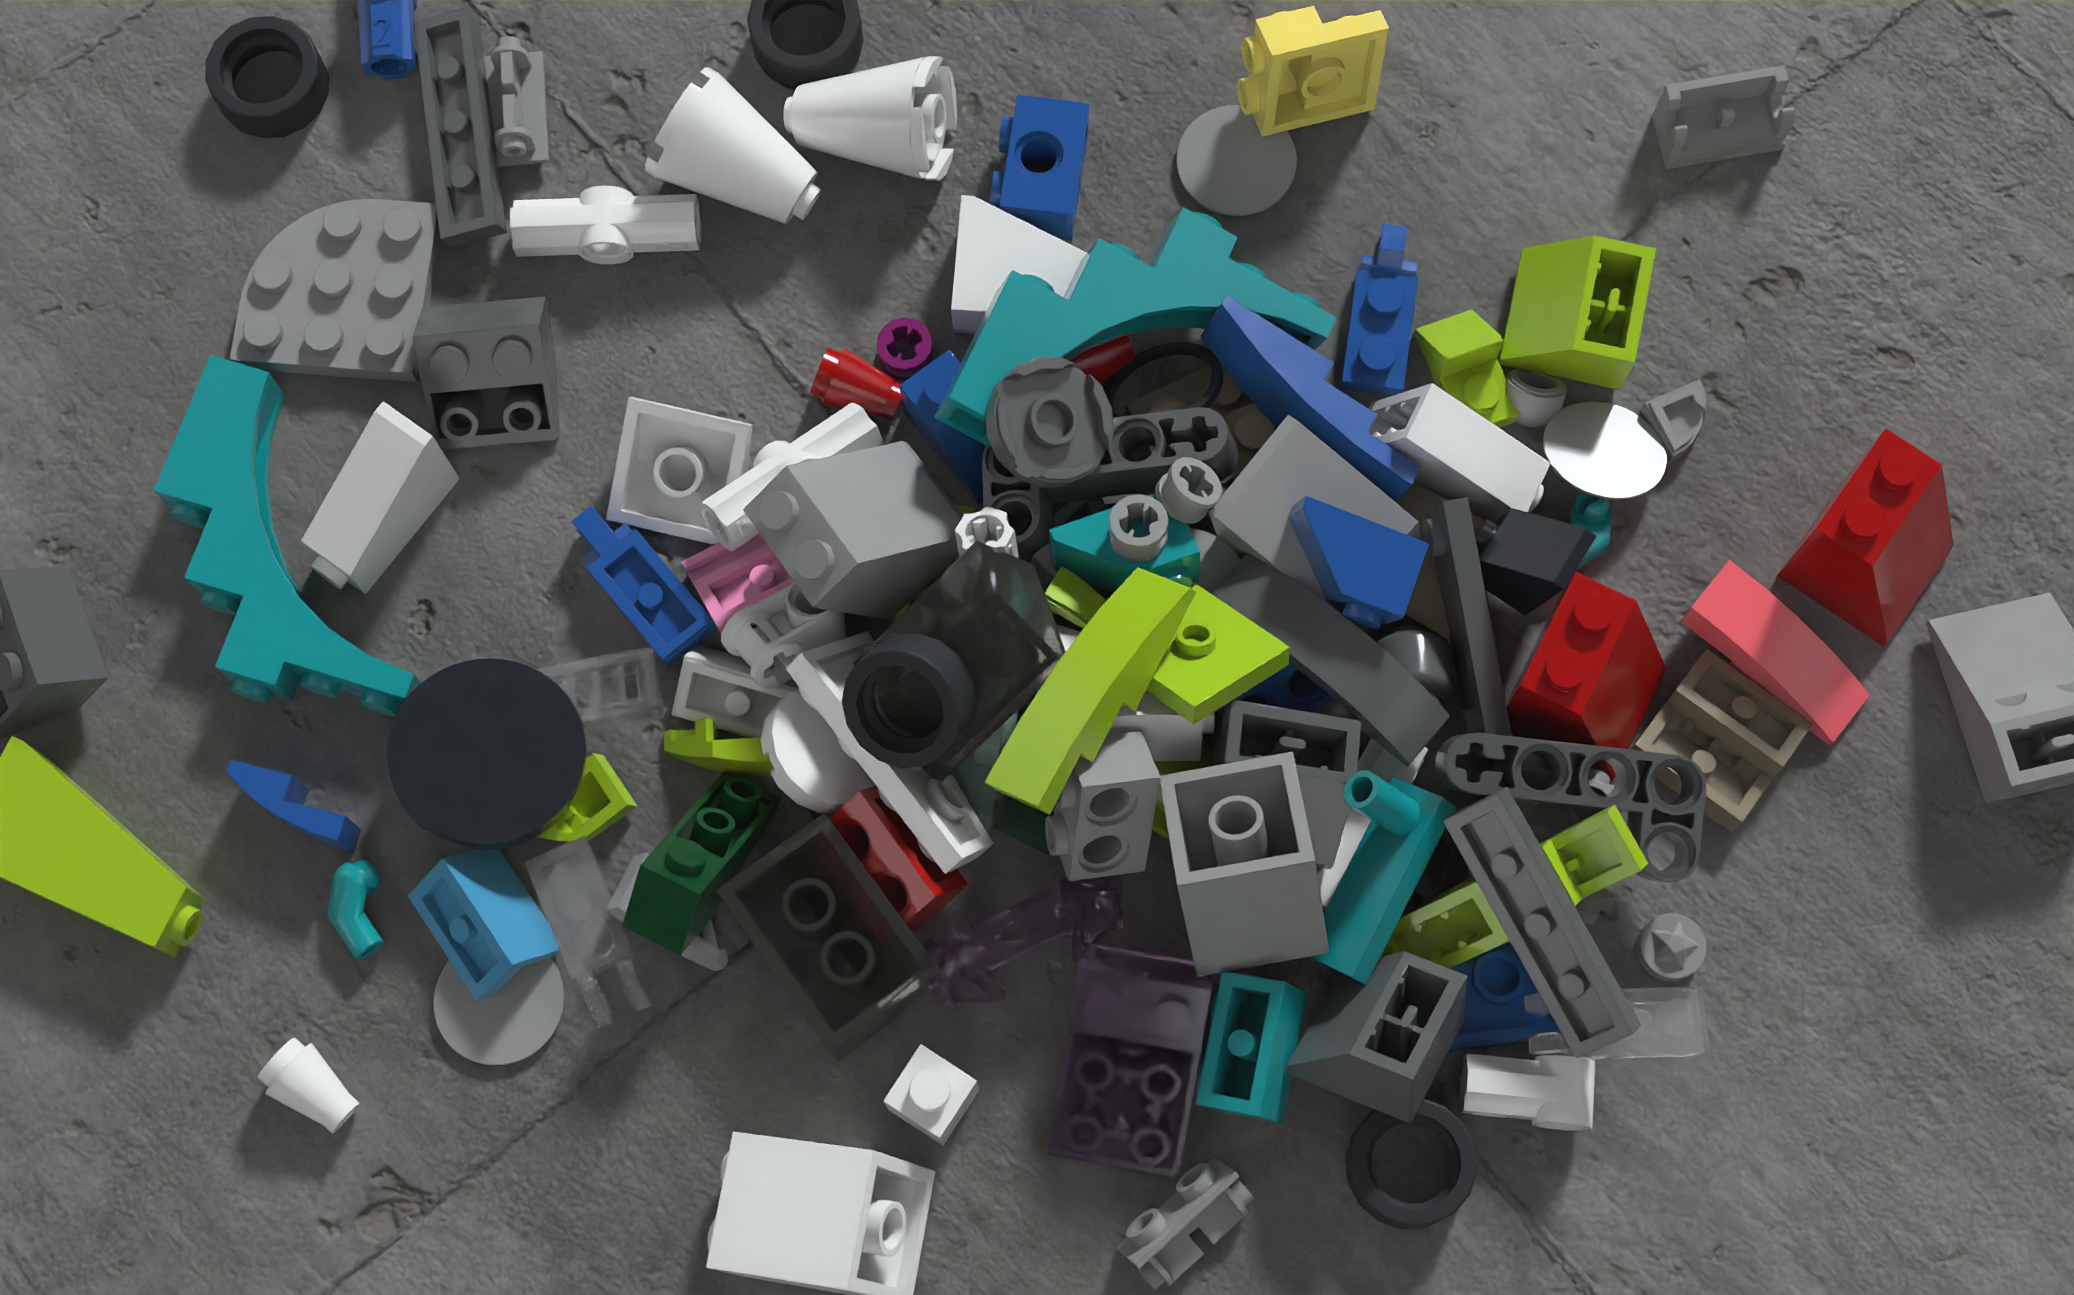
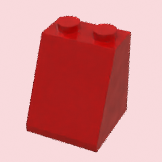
M1885 428L1842 480L1777 576L1884 647L1954 546L1942 464Z
M1578 572L1574 573L1548 616L1506 702L1511 733L1522 738L1629 749L1667 669L1636 600ZM1600 759L1590 767L1606 773L1611 782L1616 776L1613 767L1604 760Z

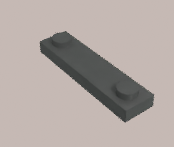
M468 6L415 21L413 23L440 239L450 248L505 234L507 230L479 17Z
M1468 497L1442 501L1426 508L1428 519H1424L1422 522V539L1424 542L1429 543L1427 555L1430 558L1435 557L1450 632V642L1463 707L1462 710L1457 712L1458 734L1485 733L1512 736ZM1470 746L1472 759H1478V758L1473 757V753H1472L1473 746ZM1502 747L1503 752H1504V755H1505V753L1507 752V749H1506L1505 747Z
M1508 787L1446 818L1443 822L1575 1058H1580L1633 1035L1641 1026L1637 1016Z

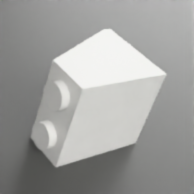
M733 1132L729 1151L725 1155L721 1167L723 1184L717 1214L708 1232L709 1254L706 1268L744 1277L846 1295H913L935 1171L875 1150Z

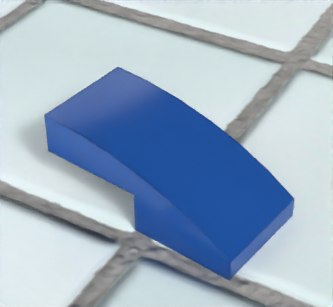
M234 760L229 761L226 770L227 774L245 793L272 815L313 840L354 854L362 829L344 815L305 806L304 803L309 789L295 777Z

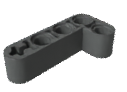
M1202 407L1114 417V434L1109 449L1105 450L1103 458L1100 460L1101 463L1091 474L1063 487H1037L1015 476L1006 477L1008 469L997 459L992 446H986L982 458L983 507H992L1006 512L1010 527L1019 520L1032 519L1028 530L1022 535L1016 536L1020 565H1030L1032 556L1045 545H1050L1049 530L1054 528L1053 503L1155 491V486L1159 479L1168 473L1169 468L1176 460L1182 457L1200 460L1214 471L1220 482L1232 474L1238 460L1236 444L1226 421L1218 412ZM1207 441V445H1206V449H1207V450H1206V451H1202V449H1203V442ZM1171 444L1173 445V448H1174V450H1175V452H1176V455H1175V456H1174L1173 451H1172V449H1171V447H1170ZM1145 445L1155 447L1153 453L1147 459L1140 462L1129 461L1132 452L1137 448Z
M1485 733L1456 735L1446 740L1438 749L1435 759L1436 773L1440 781L1452 791L1489 796L1508 787L1513 798L1517 800L1606 809L1615 804L1618 811L1628 812L1627 826L1648 862L1642 871L1636 873L1641 878L1665 883L1679 882L1688 877L1697 866L1701 848L1706 781L1700 766L1690 758L1674 754ZM1470 746H1473L1472 753L1475 758L1503 760L1500 767L1501 773L1491 771L1471 773L1468 782L1466 770L1456 768V756L1468 754ZM1502 747H1505V748L1507 749V752L1505 753V755H1504V752H1503ZM1532 752L1540 753L1547 759L1550 765L1551 774L1549 780L1538 790L1529 787L1521 775L1523 760ZM1600 759L1608 762L1616 774V783L1613 790L1604 797L1598 796L1593 792L1588 784L1590 767ZM1666 767L1672 768L1678 774L1682 786L1680 795L1670 804L1664 803L1655 791L1656 776ZM1500 780H1502L1503 788L1499 787ZM1663 833L1672 840L1675 846V856L1673 862L1667 868L1660 871L1649 860L1648 848L1653 838Z

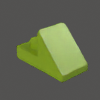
M1472 309L1415 329L1414 336L1436 386L1498 428L1515 423V419L1521 412L1510 401L1507 392V380L1497 359L1504 343L1497 331Z

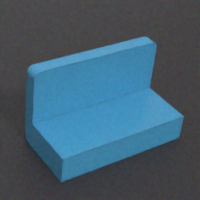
M500 849L471 850L442 858L408 895L476 1002L495 996L523 966L554 957L563 948L561 941Z

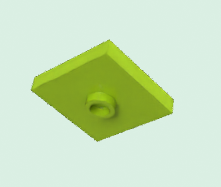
M1197 584L1191 587L1196 594L1146 689L1147 692L1193 725L1289 665L1290 647Z

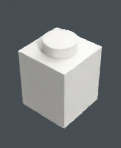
M920 1044L883 1101L889 1111L943 1146L979 1092L977 1080Z

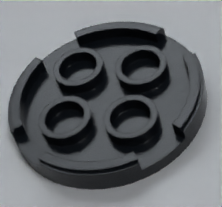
M488 658L464 661L444 668L428 677L402 703L391 725L388 737L387 764L389 775L397 798L406 813L424 831L428 830L434 835L456 844L471 846L473 850H496L512 847L527 842L548 830L565 814L564 810L575 796L581 783L584 769H586L587 754L584 729L571 699L557 683L542 672L530 666L504 659Z

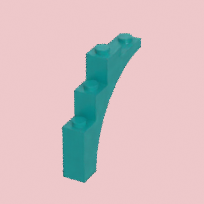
M1183 207L1163 231L1148 265L1140 261L1137 254L1130 248L1117 243H1107L1098 238L1081 260L1064 297L1056 294L1053 287L1045 280L1034 275H1022L1012 270L996 291L934 418L991 447L987 437L985 411L994 386L1012 368L1036 357H1062L1070 361L1083 351L1128 334L1170 327L1205 329L1226 295L1313 350L1328 338L1337 317L1320 309V305L1313 298L1302 293L1290 292L1268 280L1259 268L1248 263H1237L1228 258L1238 237L1222 229L1221 224L1213 217L1204 213H1193Z
M210 355L154 488V492L171 508L169 514L171 517L189 526L204 529L184 579L202 595L200 602L203 605L225 614L235 615L215 668L233 683L230 689L232 692L256 702L266 704L271 695L292 701L298 685L311 692L330 698H336L339 690L361 696L359 703L362 706L384 715L396 716L402 703L421 682L414 674L367 655L329 629L311 610L288 572L273 528L268 480L272 437L285 393L269 372Z

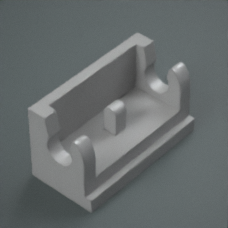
M1785 65L1665 85L1652 114L1665 168L1672 169L1783 150L1786 145L1785 137L1792 127L1795 117L1794 107L1783 109L1782 95L1783 92H1786L1789 82Z

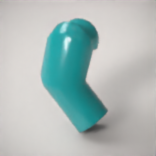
M1582 491L1576 496L1574 505H1572L1570 510L1569 524L1586 528L1597 535L1576 571L1607 550L1611 532L1612 514L1609 507V499L1595 497Z
M363 859L356 861L354 864L345 862L333 874L327 910L330 922L357 961L371 956L384 945L383 939L364 912L366 894L376 891L381 878L377 867L369 860Z

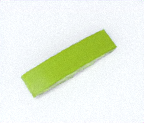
M1137 567L1094 614L1057 662L1017 723L985 783L1000 793L1050 815L1079 757L1093 762L1121 707L1124 706L1136 711L1196 592L1188 586Z
M1615 804L1539 842L1574 906L1584 897L1642 871L1648 864ZM1472 876L1402 913L1382 956L1405 951L1450 969L1510 940L1476 879Z

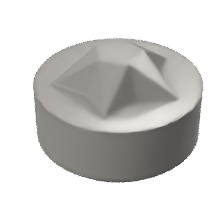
M1667 913L1654 918L1644 926L1637 938L1636 953L1641 966L1649 975L1661 981L1676 982L1687 978L1702 965L1706 955V940L1702 930L1693 920L1681 914Z

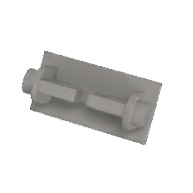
M501 37L496 41V47L491 50V56H484L498 167L550 162L543 51L527 52L525 48L521 47V41L516 37Z
M1214 1157L1208 1163L1198 1164L1188 1170L1176 1185L1177 1192L1158 1209L1153 1208L1139 1215L1128 1227L1126 1232L1127 1238L1116 1248L1138 1268V1273L1154 1290L1164 1282L1171 1286L1178 1277L1204 1254L1189 1235L1198 1227L1212 1244H1215L1249 1213L1246 1206L1254 1197L1238 1180L1240 1176L1236 1171Z

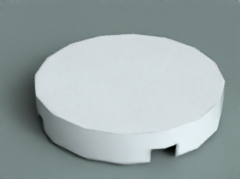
M799 690L784 697L766 717L761 736L763 756L769 753L770 762L774 767L770 774L777 786L795 803L818 813H834L859 790L876 786L861 765L843 751L836 733L819 711L805 702Z

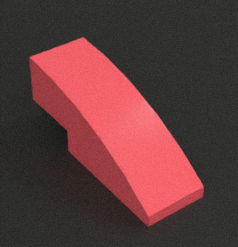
M1728 560L1680 621L1731 660L1729 665L1811 722L1813 725L1809 731L1829 746L1837 739L1870 696L1847 666L1795 613L1731 560Z

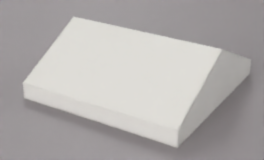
M629 397L606 520L622 524L626 523L627 525L715 545L719 543L717 537L707 527L700 512L703 508L702 502L748 472L752 424Z

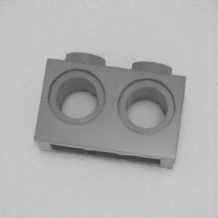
M1142 731L1107 735L1093 762L1079 757L1055 803L1054 816H1047L1045 836L1048 850L1052 856H1060L1068 881L1145 871L1161 777Z

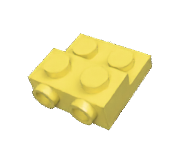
M1314 6L1293 11H1281L1271 16L1255 19L1254 36L1243 38L1241 42L1242 57L1249 77L1238 79L1237 95L1243 113L1245 115L1252 114L1262 137L1375 110L1389 27L1381 10L1357 16H1345L1336 21L1323 24Z

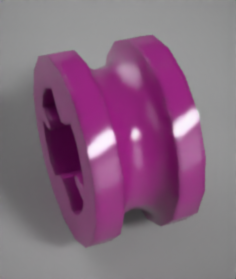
M904 317L894 319L887 323L878 334V356L881 367L888 375L896 379L907 380L932 362V339L930 332L921 322ZM908 338L909 345H912L914 340L918 341L919 343L915 346L916 357L903 360L901 353L896 358L892 357L891 355L896 352L895 341Z

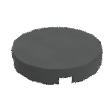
M1036 357L1009 370L994 386L985 411L987 437L997 459L1016 478L1037 487H1063L1091 474L1100 464L1099 462L1103 458L1105 450L1109 449L1114 434L1112 407L1102 385L1091 374L1086 376L1080 369L1073 367L1076 365L1075 363L1062 357Z

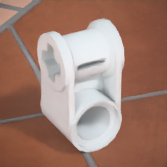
M793 582L788 587L757 604L742 608L727 621L721 632V642L730 654L741 656L751 667L750 674L758 686L764 689H774L792 679L785 668L801 652L845 639L846 625L844 612L813 608L796 583ZM752 624L757 625L755 628L751 627Z

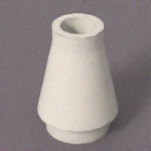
M295 1037L289 1040L269 1060L257 1077L268 1087L265 1092L266 1095L318 1122L332 1134L350 1118L360 1105V1102L350 1095L314 1045L310 1043L305 1047Z

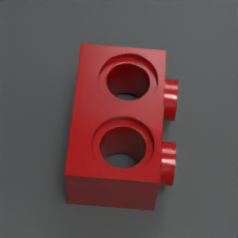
M877 786L859 790L810 836L821 852L826 868L832 875L840 879L859 906L860 914L865 923L876 931L884 942L920 929L969 885L958 869L945 874L937 863H934L924 855L918 845L917 837L900 815L882 801ZM864 831L869 839V847L864 839ZM900 882L905 887L907 900L902 894Z

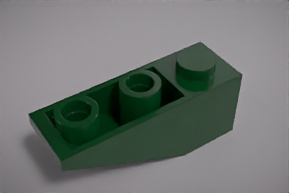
M724 771L640 865L622 927L682 955L713 916L777 811L781 797L760 788L752 780L737 777Z

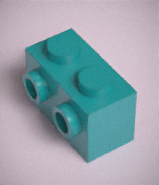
M1222 971L1219 989L1216 991L1211 1004V1029L1207 1050L1198 1070V1096L1196 1104L1222 1113L1283 1124L1292 1075L1287 1074V1064L1298 1046L1308 993L1287 982Z

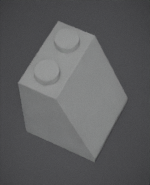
M1287 415L1208 512L1217 537L1227 543L1240 559L1247 553L1258 558L1313 592L1341 614L1344 610L1343 607L1326 601L1288 517L1294 504L1305 496H1309L1422 540L1419 522L1299 421ZM1355 624L1361 630L1368 629V627Z
M904 441L787 465L743 509L813 608L891 620L959 555L955 529L963 515L909 443Z
M1293 752L1160 776L1176 882L1197 977L1329 953L1316 862Z

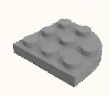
M382 199L349 200L314 210L288 225L264 248L247 276L239 302L229 360L272 372L418 383L420 372L413 342V333L422 307H430L440 242L436 203Z

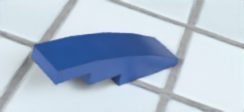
M1226 295L1200 337L1235 383L1277 428L1287 415L1293 417L1397 503L1413 484L1422 466L1368 433L1378 414L1324 381L1334 364L1332 361Z

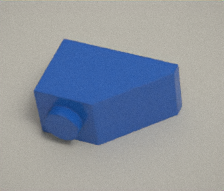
M948 350L899 385L903 413L974 501L979 504L983 501L982 458L986 445L934 418L960 365L958 359ZM1009 470L1006 472V477H1014Z
M1305 496L1294 504L1288 518L1326 601L1343 607L1342 615L1351 622L1372 629H1379L1381 623L1390 624L1403 618L1429 543L1309 496Z

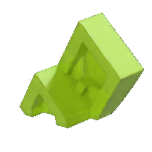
M708 717L696 720L695 729H671L664 732V751L677 759L718 772L727 771L735 775L759 777L772 776L770 771L774 767L770 762L769 753L763 756L761 737L719 740V730L713 718Z
M593 753L586 759V769H584L581 783L572 801L564 810L565 814L553 826L537 837L586 844L637 807V804L604 755Z

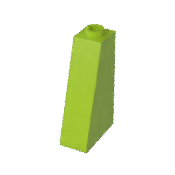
M11 736L0 756V879L175 958L180 947L188 945L196 936L203 919V912L200 909L206 899L47 756L26 742Z

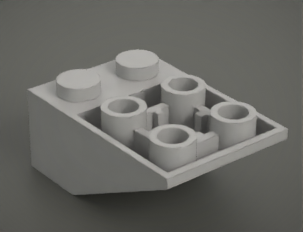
M2051 593L1928 620L1926 625L1985 803L2073 784L2074 629Z

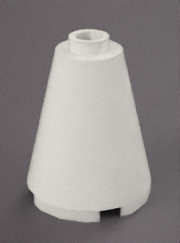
M927 56L802 84L796 88L793 97H788L785 102L783 113L784 126L789 134H793L795 142L799 146L922 180L939 181L947 174L954 149L943 148L945 131L957 129V102L953 74L949 66H939L943 61L942 57Z
M705 67L700 73L706 84L701 89L695 84L690 83L683 92L654 141L655 144L664 149L659 162L657 163L647 157L645 172L657 179L787 224L794 215L804 220L822 191L821 188L814 185L818 172L718 72L710 67Z

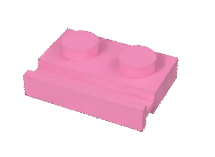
M760 533L734 551L726 549L719 542L681 562L720 635L727 621L739 610L757 604L794 582Z

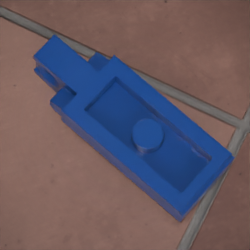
M1383 223L1382 232L1379 236L1377 256L1362 255L1360 268H1357L1340 389L1387 396L1403 393L1419 277L1416 276L1417 262L1403 260L1407 234L1406 226Z
M592 506L572 520V523L577 528V532L591 548L588 553L581 557L587 566L588 573L667 668L717 629L713 619L636 528L632 531L624 523L613 532Z

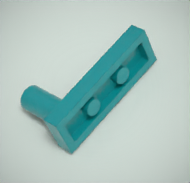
M1362 770L1354 773L1347 780L1343 796L1348 806L1371 821L1324 912L1329 953L1310 957L1366 985L1446 828L1443 821L1453 814L1456 806L1441 796L1393 777L1389 784L1374 773Z

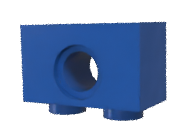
M1017 95L1014 117L1003 116L1001 122L999 153H1007L1008 155L1005 172L994 171L990 193L991 205L1059 239L1073 240L1089 134V103ZM1034 161H1044L1053 166L1050 170L1043 173H1034L1025 168Z

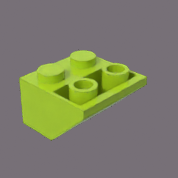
M1589 236L1523 248L1520 254L1499 364L1620 390L1635 364L1656 248L1599 236Z

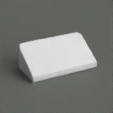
M698 645L693 647L684 656L671 715L694 722L705 717L713 718L718 729L749 738L761 737L766 717L784 697L799 690V686L792 678L774 689H764L753 680L750 674L751 667L742 657Z

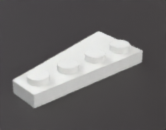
M863 632L801 652L785 669L798 684L802 698L808 705L819 711L838 736V741L843 751L861 765L877 786L882 801L890 809L897 812L914 833L924 855L934 863H937L942 871L947 874L977 859L993 842L953 775L943 771L938 772L933 762L925 767L899 768L878 761L858 744L846 725L842 706L845 680L857 662L876 646L869 632ZM893 674L880 675L877 679L876 688L879 703L888 718L903 730L918 735H928L924 726H914L909 723L898 702L905 696V693Z

